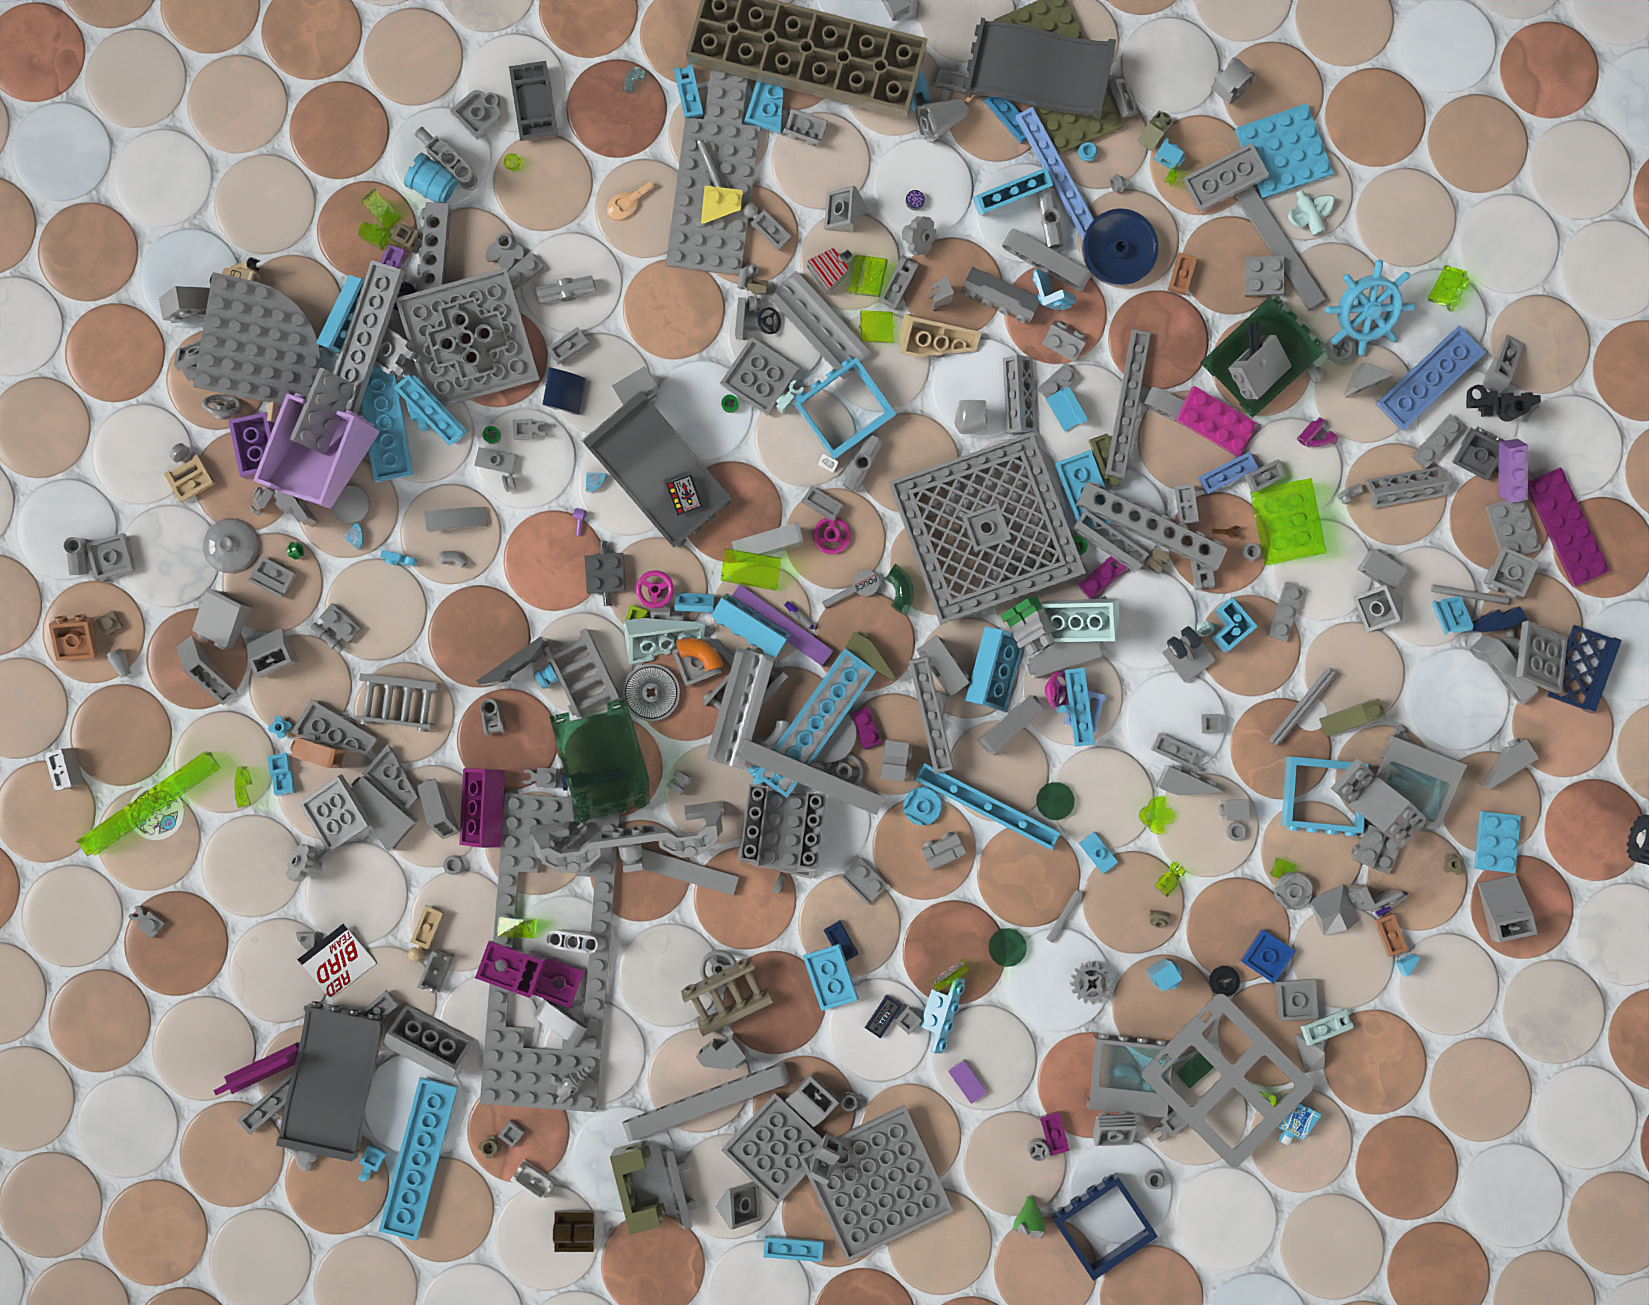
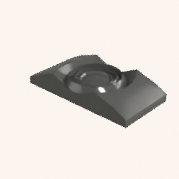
M540 61L509 66L520 141L557 136V121L547 62Z
M540 636L477 680V683L489 686L509 681L512 675L521 671L528 664L536 662L545 651L549 641Z

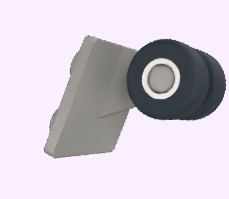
M1189 626L1181 630L1182 638L1178 639L1173 636L1167 640L1168 648L1162 652L1184 683L1215 662L1214 657L1205 647L1197 633Z

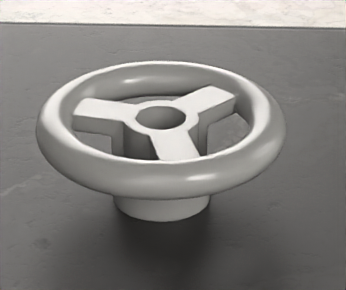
M225 394L208 396L202 402L203 408L220 420L228 419L230 415L237 414L242 409V403L239 399ZM236 404V407L230 410V406Z
M849 753L845 758L851 759L856 764L858 771L852 770L841 759L838 761L839 766L836 777L848 779L850 776H856L852 783L858 785L863 777V765L857 756ZM833 763L826 764L825 772L831 774ZM842 768L848 769V773L846 775L841 774Z
M713 950L703 957L699 968L702 980L708 978L705 972L708 960L712 965L713 975L718 973L715 969L716 966L719 965L725 970L737 964V961L727 951ZM714 956L726 957L731 962V965H727L723 960L716 961ZM724 983L716 987V989L726 988L728 985Z

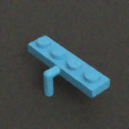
M1085 668L1064 670L1069 705L1058 706L1056 710L1060 714L1070 712L1074 747L1094 745Z

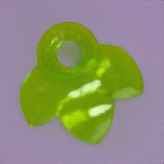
M1164 796L1152 798L1148 806L1143 807L1139 812L1140 821L1144 825H1148L1150 831L1157 835L1164 834V825L1172 823L1176 817L1171 809L1165 807L1166 797ZM1149 812L1151 814L1150 819H1148L1147 814Z

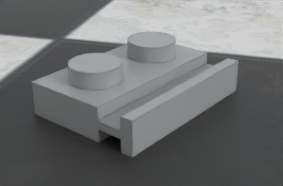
M263 485L257 487L252 494L254 504L253 506L249 505L248 508L260 516L259 510L261 507L265 508L274 492Z
M261 556L248 581L284 598L286 591L289 590L297 574Z
M861 858L841 877L867 905L888 886Z

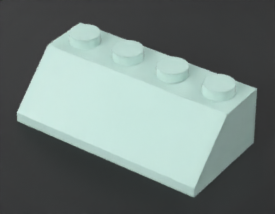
M1119 599L1043 600L1040 602L1050 621V625L1055 629L1051 632L1055 642L1116 641L1120 619Z

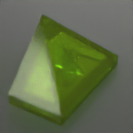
M499 917L497 937L535 938L537 919Z

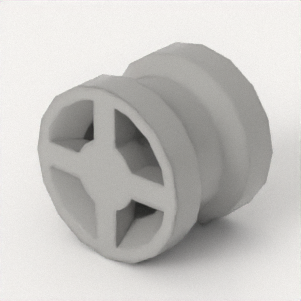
M1039 1138L1032 1139L1029 1142L1027 1150L1031 1158L1035 1161L1045 1160L1048 1156L1046 1143Z

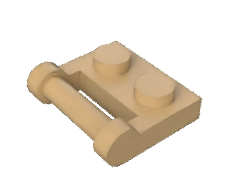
M199 454L193 456L192 460L175 470H169L164 473L181 503L215 484ZM196 466L198 467V470L176 481L178 476Z

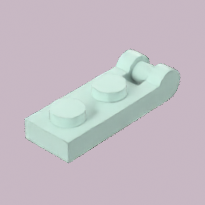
M1348 1008L1341 1009L1333 1014L1300 1026L1306 1044L1313 1045L1355 1028L1353 1021H1350Z

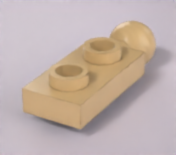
M427 905L424 907L410 941L416 944L408 953L411 961H421L424 957L423 948L430 949L444 912Z

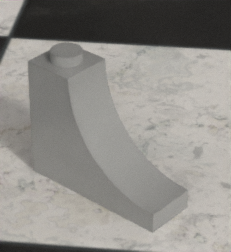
M192 635L176 647L183 671L220 704L224 705L238 694L237 690L216 668L208 656L205 647Z

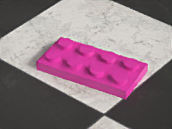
M1192 386L1175 420L1236 457L1241 456L1256 425L1255 421L1196 386Z

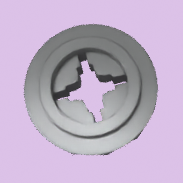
M1333 335L1325 344V353L1334 364H1345L1355 355V343L1352 338L1346 335L1338 344L1333 345L1331 343V339L1335 336ZM1340 344H1342V350H1344V352H1341L1337 356L1338 350L1335 349V347L1340 346Z

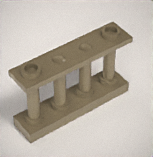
M752 957L741 959L737 964L696 984H690L681 990L684 1003L691 1000L701 1017V1020L698 1021V1026L702 1036L773 1003L768 988L760 989L751 970L755 969ZM743 974L753 991V994L746 998L742 997L733 980ZM727 983L736 1000V1003L728 1007L725 1006L716 987ZM708 991L718 1008V1011L711 1015L707 1014L698 997Z

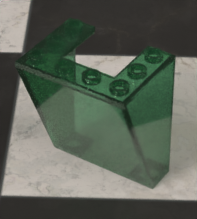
M1270 296L1200 362L1212 376H1215L1240 402L1239 405L1252 418L1324 353L1322 341L1318 337L1315 339L1309 334L1311 330L1304 323L1300 325L1296 321L1298 319L1297 315L1291 309L1287 311L1283 307L1285 303L1278 296L1275 298ZM1251 322L1259 323V338L1262 335L1277 336L1292 365L1259 399H1245L1228 369L1249 349L1248 323Z
M626 699L608 702L607 712L570 721L569 712L550 716L551 730L574 823H585L593 818H605L609 814L624 813L629 809H640L650 804L649 775Z

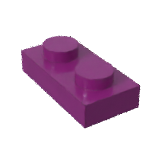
M869 707L850 713L863 749L882 743Z
M1056 1111L1039 1116L1050 1155L1070 1151L1059 1112Z

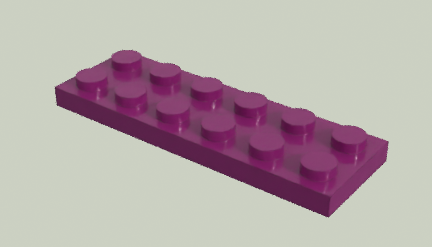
M1557 468L1528 481V494L1572 587L1609 572V567L1562 468Z

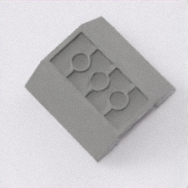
M749 784L739 861L759 868L791 872L817 871L826 794L807 792L806 795L789 794L788 797H785L780 792L768 791V786Z

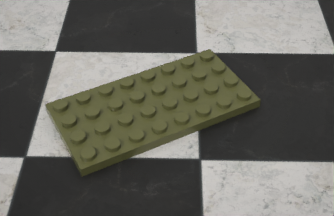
M1038 0L994 19L997 22L1020 24L1063 36L1084 39L1067 0ZM1106 89L1100 119L1093 118L1092 115L1064 113L1033 106L1059 155L1075 149L1085 142H1091L1119 130L1124 126L1108 89Z

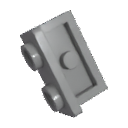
M792 108L783 132L787 133L788 138L794 140L801 138L808 145H819L822 142L828 120Z
M1055 320L1042 345L1075 362L1088 338L1080 330L1074 331L1069 328L1067 323Z

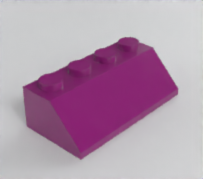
M463 768L459 845L480 848L501 847L505 770Z

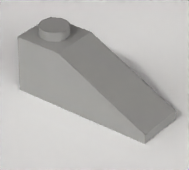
M1506 335L1485 375L1482 384L1490 391H1498L1499 395L1512 381L1524 343Z
M1517 737L1507 743L1508 746L1503 748L1481 786L1484 789L1493 788L1539 759L1527 739H1519Z

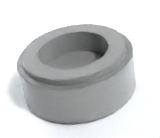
M179 443L171 449L169 457L174 462H180L187 456L189 448L183 443Z
M1232 822L1226 828L1227 837L1233 841L1243 840L1247 833L1246 827L1240 822Z
M457 855L447 857L443 863L445 872L450 875L460 873L464 867L463 860Z

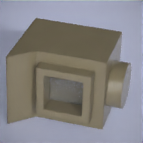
M399 222L398 226L394 225L390 232L394 243L413 253L416 251L413 247L417 238L422 240L419 231Z

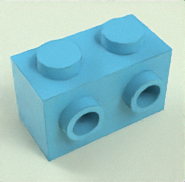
M1166 958L1146 969L1155 987L1162 992L1168 988L1169 990L1179 986V982L1183 980L1180 976L1182 971L1177 963Z

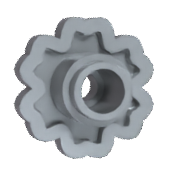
M917 216L911 221V224L906 225L902 230V238L909 243L908 250L912 254L926 255L931 251L932 243L936 239V229H934V221L930 217Z
M303 843L297 846L287 865L286 875L288 880L300 883L306 876H317L320 873L322 863L317 858H314L315 850L313 846Z

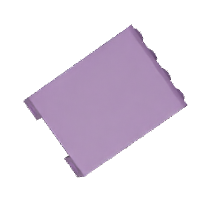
M295 393L294 396L286 394L253 481L331 509L376 439L379 431L373 427V423L365 421L366 419L357 416L352 411L346 410L345 413L337 411L336 414L341 419L326 455L320 454L290 440L307 397Z

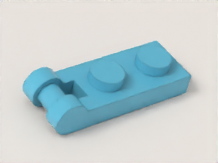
M692 64L686 65V68H674L684 117L695 118L704 116ZM689 75V78L682 80V76Z

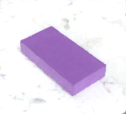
M964 1060L948 1070L971 1104L987 1093Z

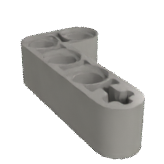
M1483 635L1469 648L1470 652L1478 660L1487 662L1510 694L1520 704L1525 705L1539 692L1536 685L1516 678L1518 662L1500 640Z

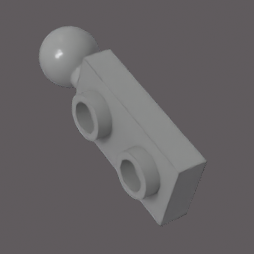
M747 203L744 206V215L747 218L754 219L751 222V226L777 251L791 239V235L765 210L759 214L758 207L754 203Z

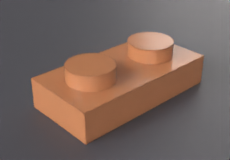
M1178 253L1168 286L1169 291L1182 295L1187 294L1197 257Z
M1394 913L1374 920L1389 957L1408 950Z

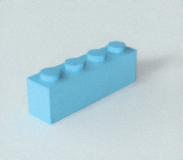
M1046 167L972 197L978 215H981L1051 187L1053 183Z
M348 275L316 342L318 345L331 352L340 354L364 283L363 279Z
M728 593L720 599L711 615L718 624L730 628L732 633L744 637L749 644L758 646L766 655L776 658L791 636L789 632Z

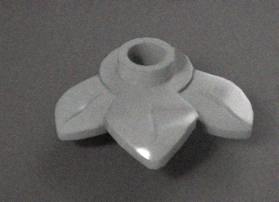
M509 233L498 235L496 242L489 245L486 252L487 262L498 260L500 267H506L508 270L513 267L515 259L521 260L524 257L523 248L518 243H515L513 236ZM508 240L509 244L507 246H503V241Z

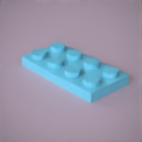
M1091 450L1054 464L1076 522L1085 511L1075 506L1087 482H1096L1102 486L1101 489L1106 490ZM1095 497V501L1097 504H1104L1103 497ZM1086 516L1082 523L1089 528H1094L1093 520ZM1096 516L1107 525L1112 524L1111 522Z

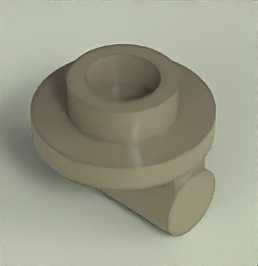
M1149 911L1150 924L1152 926L1163 928L1169 924L1170 913Z

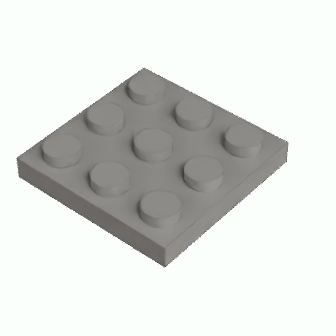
M751 337L720 382V385L768 416L799 368Z
M1530 621L1522 622L1516 678L1554 693H1562L1568 637Z
M343 775L337 776L299 803L328 853L372 825Z

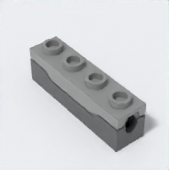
M973 266L961 290L967 298H976L984 306H993L1004 315L1010 314L1016 317L1015 319L1021 323L1027 322L1030 324L1040 303L1037 296Z

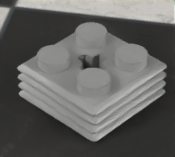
M1107 1112L1100 1113L1096 1117L1092 1133L1094 1145H1131L1137 1130L1135 1115L1129 1112H1121L1118 1115H1110Z

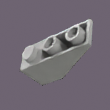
M1174 764L1171 767L1165 766L1156 787L1173 795L1222 792V790L1217 788L1218 784L1209 780L1205 783L1199 780L1200 776L1191 772L1189 775L1183 773V768Z

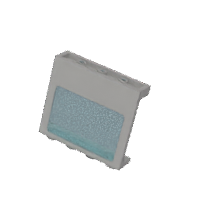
M1389 734L1386 741L1390 744L1376 776L1410 801L1427 818L1423 827L1439 829L1467 765L1459 760Z
M1099 1033V1036H1093L1095 1048L1090 1098H1087L1086 1105L1088 1109L1116 1113L1129 1112L1135 1115L1167 1118L1168 1103L1142 1078V1070L1168 1044V1041L1158 1039L1156 1042H1149V1039L1140 1037L1137 1040H1130V1037L1121 1035L1118 1038H1110L1109 1034ZM1165 1054L1158 1062L1163 1066L1170 1057ZM1172 1064L1162 1073V1079L1169 1086Z

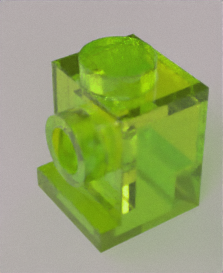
M366 221L359 227L358 235L364 241L383 251L391 237L388 229L382 228L374 222L371 225Z

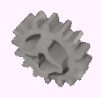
M1088 961L1087 966L1081 963L1080 970L1074 969L1077 974L1071 975L1074 981L1070 982V985L1075 986L1072 993H1078L1076 997L1078 1000L1083 997L1085 1004L1090 1000L1091 1004L1094 1005L1096 999L1101 1003L1102 996L1108 998L1106 991H1112L1108 984L1113 983L1112 980L1108 979L1111 974L1109 972L1104 973L1106 967L1102 966L1099 968L1098 962L1094 966H1092L1090 961ZM1089 970H1095L1092 974L1085 973ZM1102 977L1104 980L1103 988L1100 984V980L1102 979ZM1081 978L1082 986L1079 988V979ZM1089 979L1095 983L1094 986L1089 985ZM1090 992H1097V993H1098V994H1096V995H1087V994H1089Z

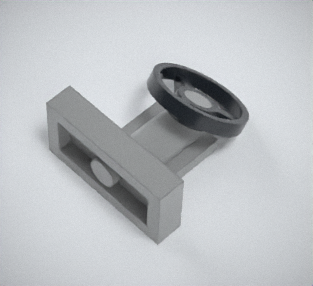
M738 297L735 327L736 339L743 340L744 331H757L768 335L779 331L781 317L777 310L768 307L756 313L746 311V298ZM771 310L772 313L768 315V313H765L764 311ZM776 315L777 320H778V325H777L776 330L774 331V329H773V324H774V319H773V317Z

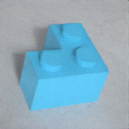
M1231 597L1213 610L1225 626L1212 636L1211 639L1222 652H1227L1258 626L1236 600Z

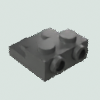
M1479 426L1476 429L1471 427L1452 463L1488 480L1499 462V442L1505 440L1496 435L1493 438L1486 435L1488 431Z

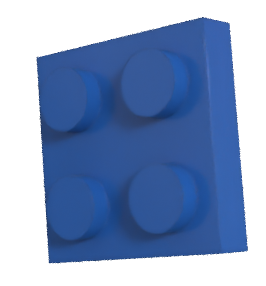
M1261 929L1240 961L1270 982L1275 983L1295 951Z

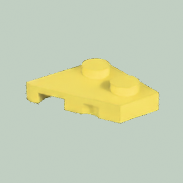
M704 185L701 223H706L741 210L743 190Z

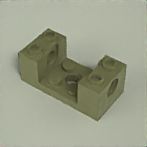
M645 1141L614 1148L610 1156L629 1235L660 1227L664 1214H666L664 1203H660L659 1197L636 1203L638 1201V1194L636 1189L633 1190L632 1172L645 1169L646 1162L651 1157L649 1145L646 1146Z

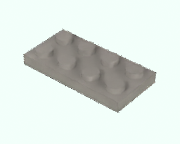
M1250 143L1183 177L1182 181L1200 213L1269 178V173L1254 145Z
M319 368L290 440L326 455L341 419L336 413L337 411L344 412L355 384L324 368Z

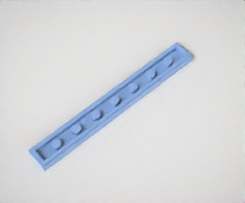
M1032 106L1016 115L1015 118L1043 168L1047 167L1053 188L1083 241L1084 234L1094 218Z

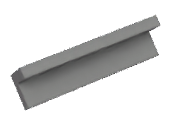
M1014 355L1003 358L1007 434L1019 432L1035 433L1036 417L1032 357ZM1022 361L1026 362V370L1023 369ZM1024 380L1027 383V389L1024 387ZM1025 399H1026L1027 402H1028V408H1026V406H1025V402H1024ZM1026 418L1029 421V428L1026 427Z
M1439 466L1366 480V485L1371 492L1370 505L1373 509L1445 496L1448 494L1450 480L1443 468ZM1439 474L1440 477L1434 478L1430 475ZM1411 478H1419V479H1422V480H1421V481H1414V480H1411ZM1394 481H1399V482H1402L1403 484L1397 485V484H1394V483H1392V482H1394ZM1378 484H1379V485H1382V486H1384V487H1382V488H1377V489H1376V488L1374 487V485H1378Z
M1087 510L1083 512L1072 528L1134 573L1141 568L1143 561L1149 554ZM1086 516L1093 520L1094 528H1089L1082 523ZM1106 529L1110 539H1105L1099 535L1097 530ZM1113 541H1123L1125 550L1116 547ZM1137 551L1142 557L1139 561H1136L1129 555V552Z

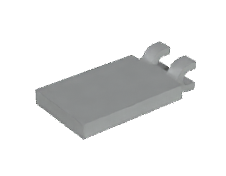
M387 325L375 365L391 376H394L396 373L401 377H406L408 374L410 376L412 374L411 371L402 366L406 358L418 363L422 356L410 349L412 344L410 341Z

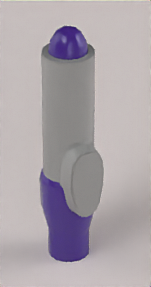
M789 601L784 604L795 620H799L809 629L814 628L813 623L795 605Z
M1406 891L1403 892L1404 895L1399 897L1400 900L1393 904L1386 903L1382 905V909L1376 911L1375 914L1380 917L1389 912L1393 907L1406 899L1408 893Z

